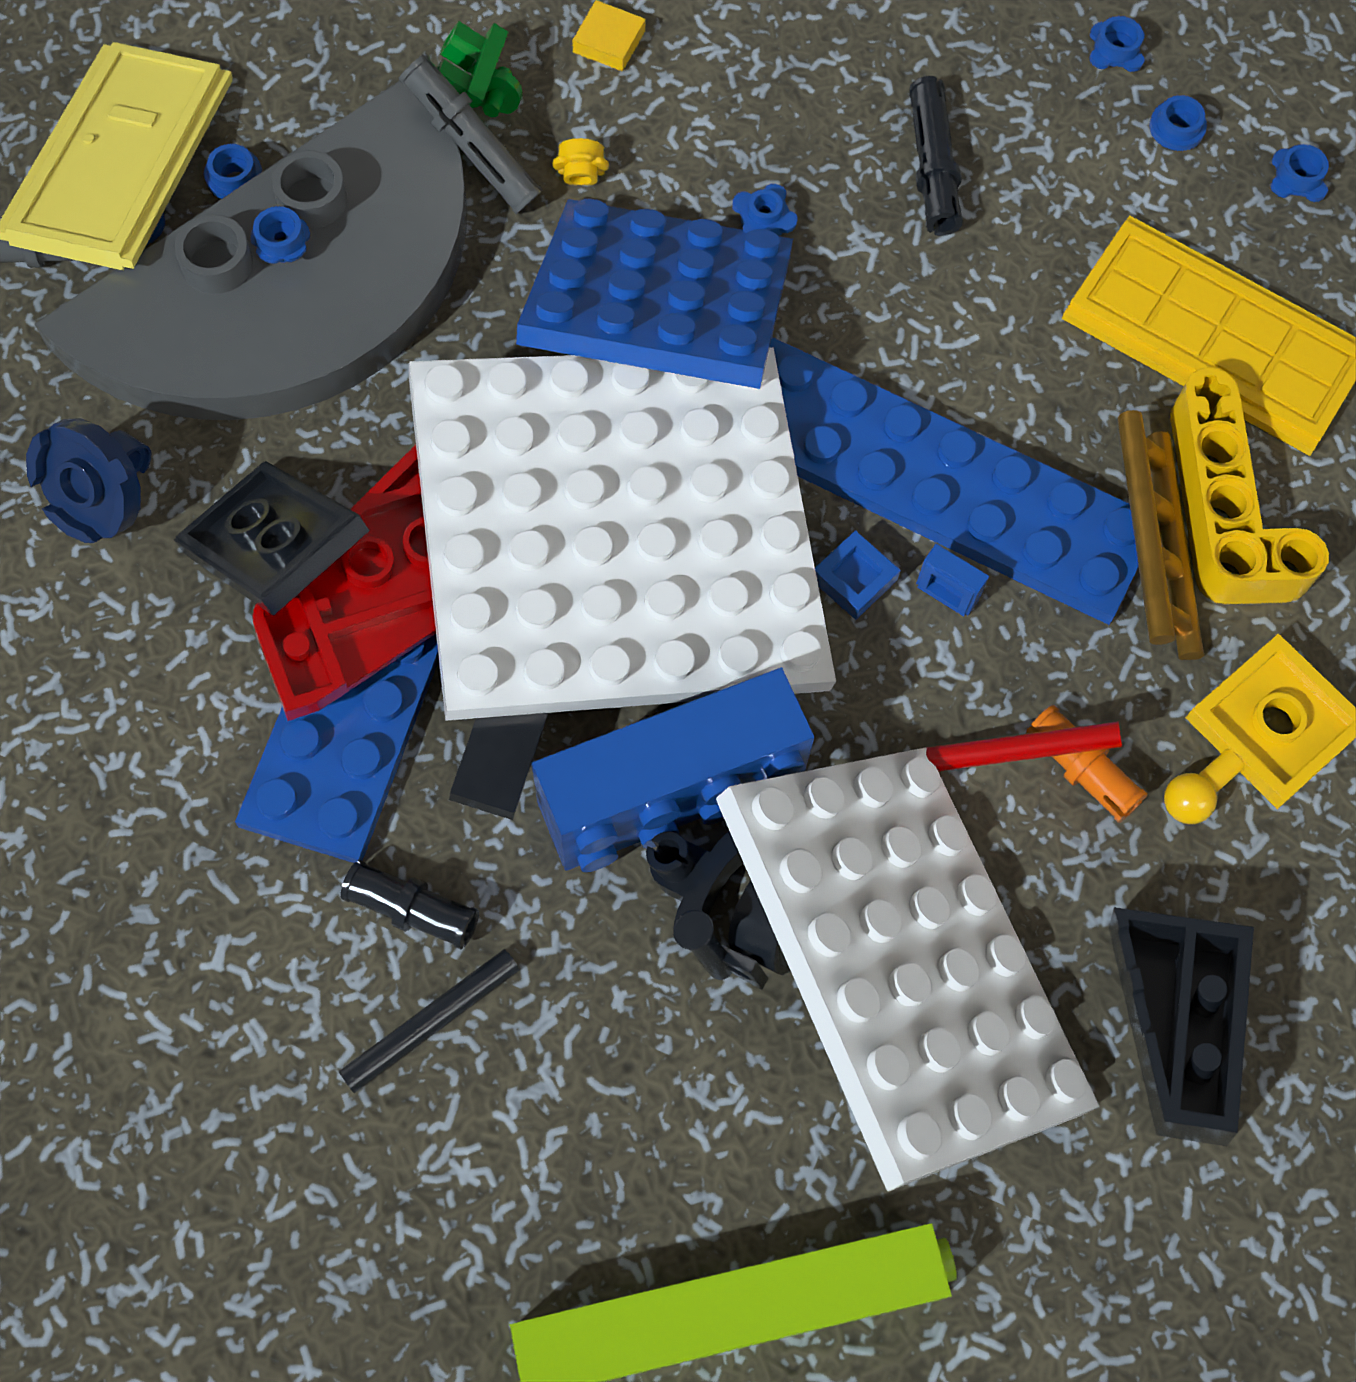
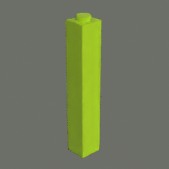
M930 1223L509 1325L520 1382H607L943 1300L952 1296L948 1282L957 1279V1272L947 1239L945 1237L936 1239L933 1224Z

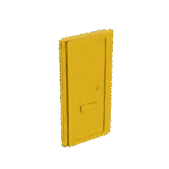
M1130 215L1095 264L1062 316V319L1182 386L1185 385L1193 372L1201 368H1219L1229 373L1236 381L1240 391L1244 420L1308 456L1316 448L1356 381L1355 336Z

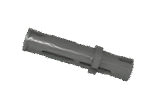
M427 53L417 58L399 76L400 82L407 86L433 116L434 119L431 124L438 132L446 131L475 167L512 207V211L515 214H518L544 190L540 185L536 184L507 150L505 145L499 141L470 107L473 100L466 92L459 94L432 63Z

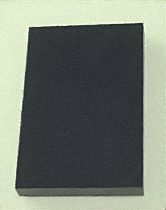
M265 461L181 531L174 541L190 559L274 616L370 530L359 514Z

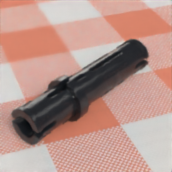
M924 76L913 81L909 87L916 147L919 157V169L916 171L915 179L917 189L924 197L927 231L929 233L934 231V235L946 236L955 233L963 225L958 197V187L961 185L962 176L959 165L953 159L950 125L946 108L945 84L941 79L937 82L936 76Z

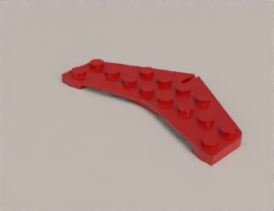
M416 444L350 509L359 514L370 531L274 616L257 604L254 607L253 624L255 633L287 721L320 711L436 634Z

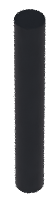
M503 949L339 1070V1074L352 1092L356 1093L520 971L518 965L506 949Z

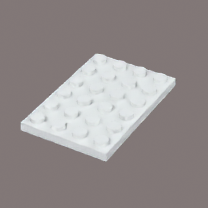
M926 747L729 786L716 798L887 1192L1062 1124L1100 1107L936 766L926 756Z

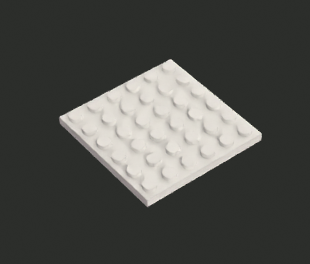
M773 347L769 348L760 389L575 355L409 361L410 394L446 721L691 702L781 667L794 694L824 692L832 689L836 682Z

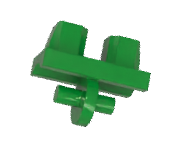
M458 21L446 37L439 53L449 61L442 59L437 66L438 70L459 94L463 92L468 94L473 100L470 104L471 108L481 106L483 107L484 114L493 118L497 117L499 113L510 114L518 109L523 96L522 86L509 68L501 66L495 69L508 31L493 23L487 33L482 36Z

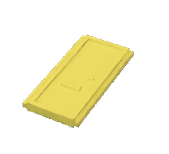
M113 42L111 46L103 44L0 220V240L9 241L10 246L118 270H124L125 267L134 269L233 81L231 71L220 69L219 64Z

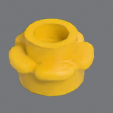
M575 138L565 140L559 144L558 157L553 160V168L558 170L559 174L564 175V182L569 185H594L598 181V176L604 175L605 171L608 170L609 162L604 159V146L601 143L591 139Z

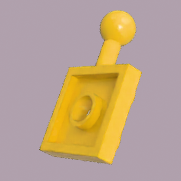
M1278 633L1198 703L1185 717L1221 754L1199 774L1184 773L1172 779L1164 793L1165 807L1168 813L1181 823H1201L1208 819L1216 808V792L1222 789L1240 772L1276 809L1280 808L1356 738V707ZM1268 707H1276L1286 712L1293 724L1292 733L1279 734L1271 730L1264 721L1263 710Z

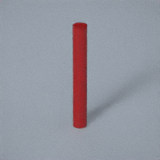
M1119 721L926 747V756L936 766L938 771L1118 748L1122 747Z

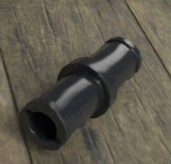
M358 860V862L351 866L341 888L342 900L351 901L391 918L393 927L405 932L413 927L451 943L461 950L470 941L479 919V910L477 908L467 907L429 891L427 882L415 877L407 882L371 867L361 860Z

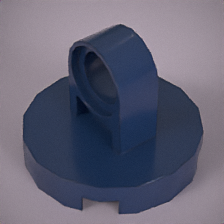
M82 418L63 419L32 438L26 453L27 478L31 487L40 483L43 494L50 503V505L42 508V510L52 523L70 537L84 543H95L102 538H112L134 524L141 509V486L137 472L140 471L144 474L147 471L151 462L152 452L149 446L125 431L118 430L109 434L101 426Z

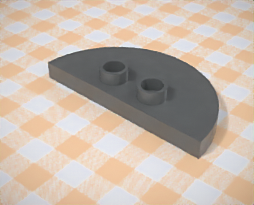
M398 81L144 250L134 269L125 267L124 270H114L36 322L35 326L47 348L65 366L85 381L115 398L159 413L201 420H239L295 411L325 401L358 385L400 355L425 329L440 308L452 286L462 258L467 228V201L462 160L458 145L445 130L438 132L431 124L434 119L433 116L407 86ZM275 206L287 207L293 210L308 225L310 239L305 242L307 249L303 256L296 261L271 264L263 261L256 254L257 247L252 245L250 239L254 220L265 209ZM286 237L278 238L276 241H284Z

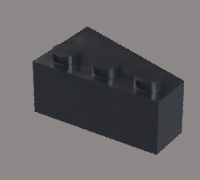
M1114 907L1109 924V932L1156 1135L1227 1147L1238 1133L1254 927Z

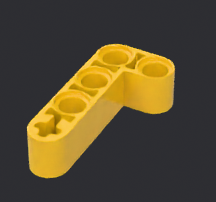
M1206 367L1198 369L1189 376L1171 409L1170 418L1197 586L1206 598L1221 604L1285 603L1296 601L1305 595L1329 563L1327 546L1317 534L1307 529H1263L1238 385L1229 373L1219 368ZM1204 454L1215 457L1220 463L1211 461ZM1213 508L1223 510L1230 518L1218 515ZM1283 561L1292 563L1299 570V573L1288 569ZM1221 562L1234 566L1240 575L1227 571Z

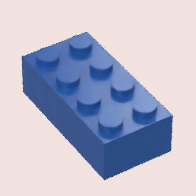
M781 667L531 762L537 803L565 871L580 866L582 872H592L606 867L617 860V851L639 842H641L645 849H647V846L651 848L656 847L651 840L662 832L671 831L679 834L677 827L700 818L704 825H711L725 820L716 801V798L722 792L733 785L804 772L815 737Z

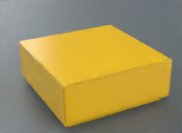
M595 0L572 40L573 53L623 71L645 33V18Z

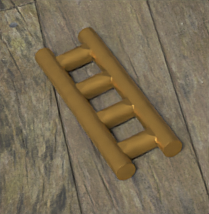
M1136 410L1121 413L1117 419L1149 641L1154 645H1163L1173 642L1176 637L1179 659L1198 660L1204 657L1171 437L1169 433L1162 431L1152 433L1146 437L1142 413Z

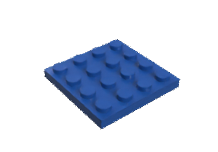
M568 199L518 321L516 345L760 389L789 265L793 239L780 237L774 232L764 229H755L745 233L741 229L724 227L708 219L690 221L668 217L652 209L634 211L607 206L604 202L596 199H583L579 201Z

